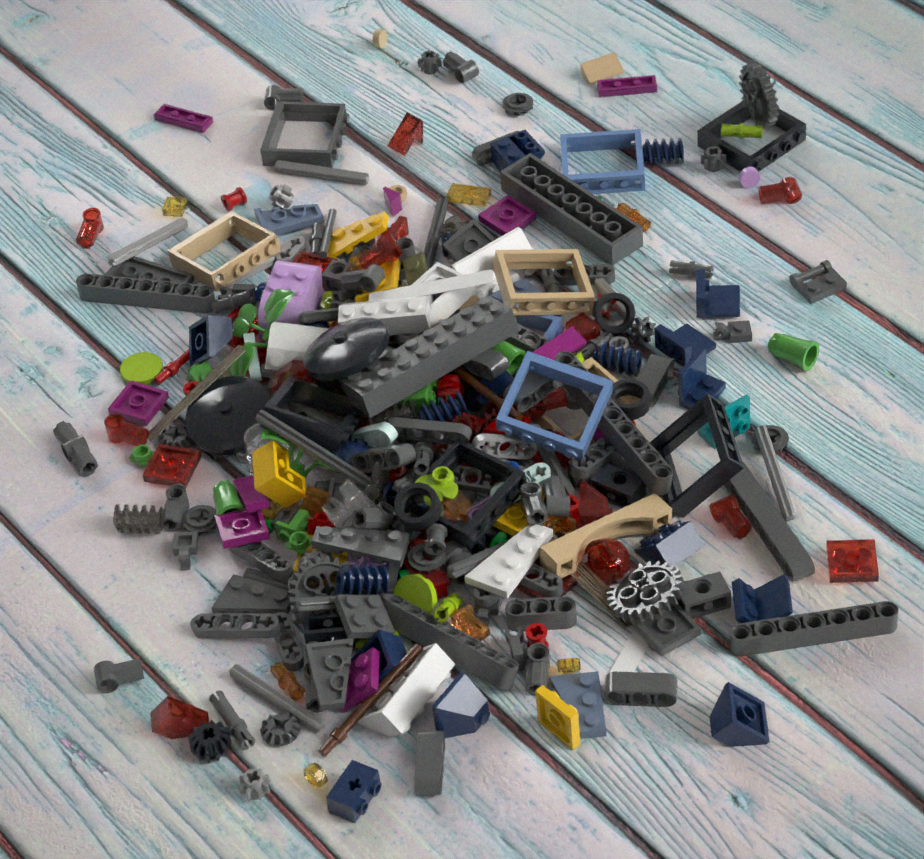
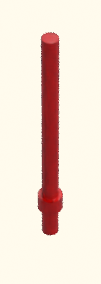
M242 306L233 310L226 317L232 318V322H234ZM189 349L174 362H169L164 367V370L154 378V382L157 385H161L167 378L177 374L179 368L190 360Z

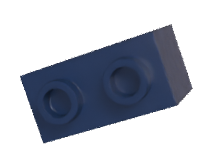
M351 760L326 796L329 813L356 823L359 817L366 813L372 798L377 796L381 790L382 783L380 782L379 771Z

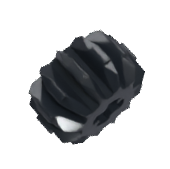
M211 719L209 724H204L201 721V727H193L192 734L189 735V747L191 753L196 755L199 761L206 759L210 763L212 759L219 761L220 755H228V749L232 745L231 735L228 728L224 727L222 722L215 724Z

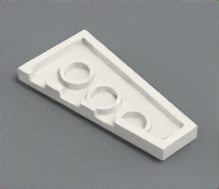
M530 523L465 576V583L508 599L540 555V547L548 543L553 537V529Z

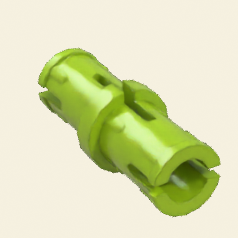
M740 123V125L722 124L721 137L762 139L763 126L745 125V123Z
M452 593L449 598H445L440 602L439 607L434 611L435 619L438 616L441 617L438 622H445L449 617H453L458 612V608L463 604L462 596L457 599L460 594Z

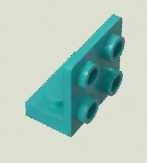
M746 394L725 406L734 437L750 429V397ZM707 422L697 431V434L715 449L716 445Z

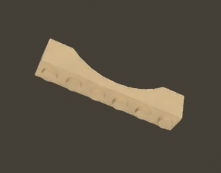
M657 494L642 498L633 504L625 506L616 512L541 546L540 565L561 578L576 572L580 561L591 549L605 541L626 535H653L658 533L657 529L666 523L671 525L672 508Z

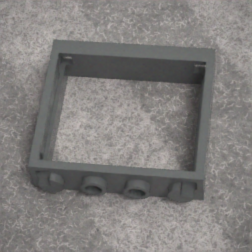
M277 101L260 150L263 166H275L277 160L333 168L335 160H338V149L342 147V136H345L346 123H349L350 115L346 113L345 104ZM285 121L336 122L328 149L277 148Z

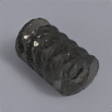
M410 398L409 406L402 400L401 408L394 404L393 410L387 408L383 413L380 412L371 418L368 417L370 425L381 422L388 423L392 417L418 419V411L414 399Z
M116 504L113 514L114 526L118 533L126 531L132 534L135 531L137 534L143 532L150 534L153 532V534L158 535L163 529L160 526L163 507H160L157 512L155 505H152L148 512L146 505H143L141 511H139L138 505L134 504L132 511H130L129 505L125 504L123 511H121L120 504Z

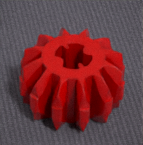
M452 374L440 377L436 388L438 398L441 397L446 402V395L450 394L455 399V392L458 391L465 403V391L461 378L458 375Z

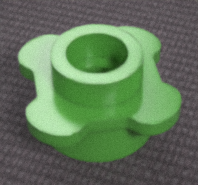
M138 445L133 449V454L130 455L129 459L131 462H136L141 467H145L151 459L156 457V452L151 451L147 445Z
M303 531L294 532L289 537L290 542L286 543V549L294 550L297 554L302 555L312 545V538L308 537Z

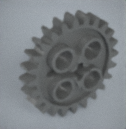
M758 62L742 66V70H740L741 75H739L741 80L739 85L742 88L740 92L743 94L741 99L745 101L744 107L748 109V115L751 114V120H755V124L763 126V128L776 124L775 121H778L777 116H779L777 111L779 106L776 101L779 100L775 97L777 91L773 89L774 83L770 82V75L767 76L766 69L763 70L762 65H759Z
M326 555L325 561L322 562L319 556H317L315 564L307 560V568L300 565L298 569L300 573L294 572V580L289 583V587L292 589L288 590V596L294 597L289 600V605L295 606V601L298 598L327 596L323 594L324 583L320 575H323L325 578L327 594H331V596L338 595L336 584L332 583L330 578L337 575L341 566L338 564L339 558L336 557L334 562H330L329 556ZM308 582H314L317 584L318 588L310 589L307 587L306 584ZM343 588L342 595H347L345 588ZM353 588L351 594H356L355 588ZM294 607L292 613H293V614L299 613V612L295 609V607ZM330 611L300 613L298 621H303L304 616L331 613Z
M649 561L644 567L640 563L638 569L630 567V573L628 574L622 572L623 578H615L616 584L610 585L611 591L607 592L609 597L607 598L612 613L617 618L622 617L624 622L630 618L632 623L640 618L642 623L646 617L653 620L656 614L663 616V610L671 611L670 605H678L676 599L683 598L681 592L685 591V582L680 570H676L675 565L669 566L668 562L661 565L660 561L652 565L651 561Z

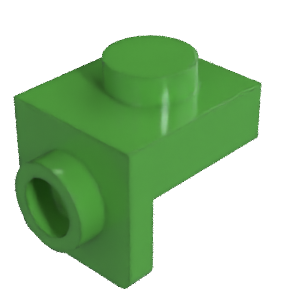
M207 361L200 365L196 363L188 369L189 373L186 380L187 382H201L213 369Z
M300 508L289 524L277 521L275 523L277 538L287 543L290 542L289 537L294 532L305 531L308 533L307 524L308 519H310L308 511Z

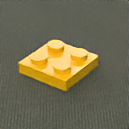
M543 685L535 690L538 722L574 750L580 745L578 711L574 706L567 705L562 701L556 692L550 691Z

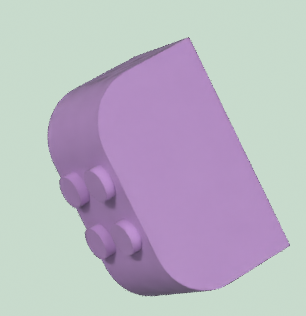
M277 260L261 297L258 326L265 330L270 328L271 325L264 318L266 315L264 307L270 294L279 288L291 290L295 294L275 322L304 325L300 323L299 314L303 311L318 310L322 299L321 267ZM259 331L260 343H265L263 333Z

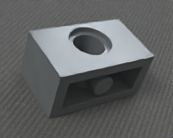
M720 571L684 581L685 591L681 592L683 598L676 599L678 604L692 619L731 608V590Z

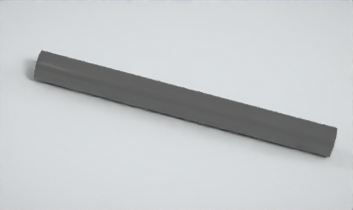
M331 208L328 212L319 251L321 258H326L337 214L334 208Z

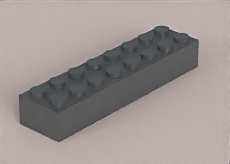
M529 153L500 171L501 191L535 211L538 216L612 266L643 246V226L533 154Z
M491 296L483 297L472 306L463 308L458 314L444 319L440 324L425 330L423 334L416 338L407 340L397 349L388 351L386 355L375 360L363 370L342 379L341 383L349 403L369 418L377 415L470 361L482 352L518 333L519 329L513 310Z

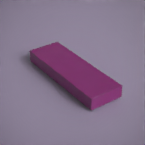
M655 75L597 80L599 98L657 92Z
M163 104L154 114V119L200 133H204L213 123L212 116L168 104Z
M571 327L532 353L555 360L557 353L568 351L573 354L583 348L587 341Z
M254 475L233 480V484L247 513L270 507L267 496L255 490Z

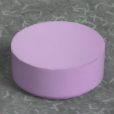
M746 167L739 173L738 178L743 187L752 188L759 183L760 174L756 168Z

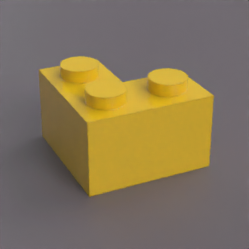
M272 440L252 452L255 490L285 508L307 496L305 477L290 468L287 448Z

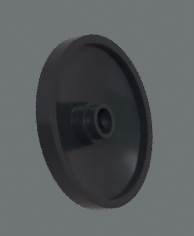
M361 317L342 322L322 333L311 343L304 354V366L309 375L317 380L331 381L348 377L372 364L384 352L389 342V333L384 323L376 318Z
M228 376L215 380L188 406L185 418L188 434L197 447L210 454L231 455L244 451L261 439V433L264 428L260 427V423L255 418L260 410H264V406L271 397L261 383L249 377Z

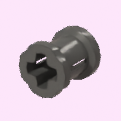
M431 524L427 527L426 535L428 536V541H426L424 548L430 555L439 556L445 553L446 544L444 539L448 533L445 526Z

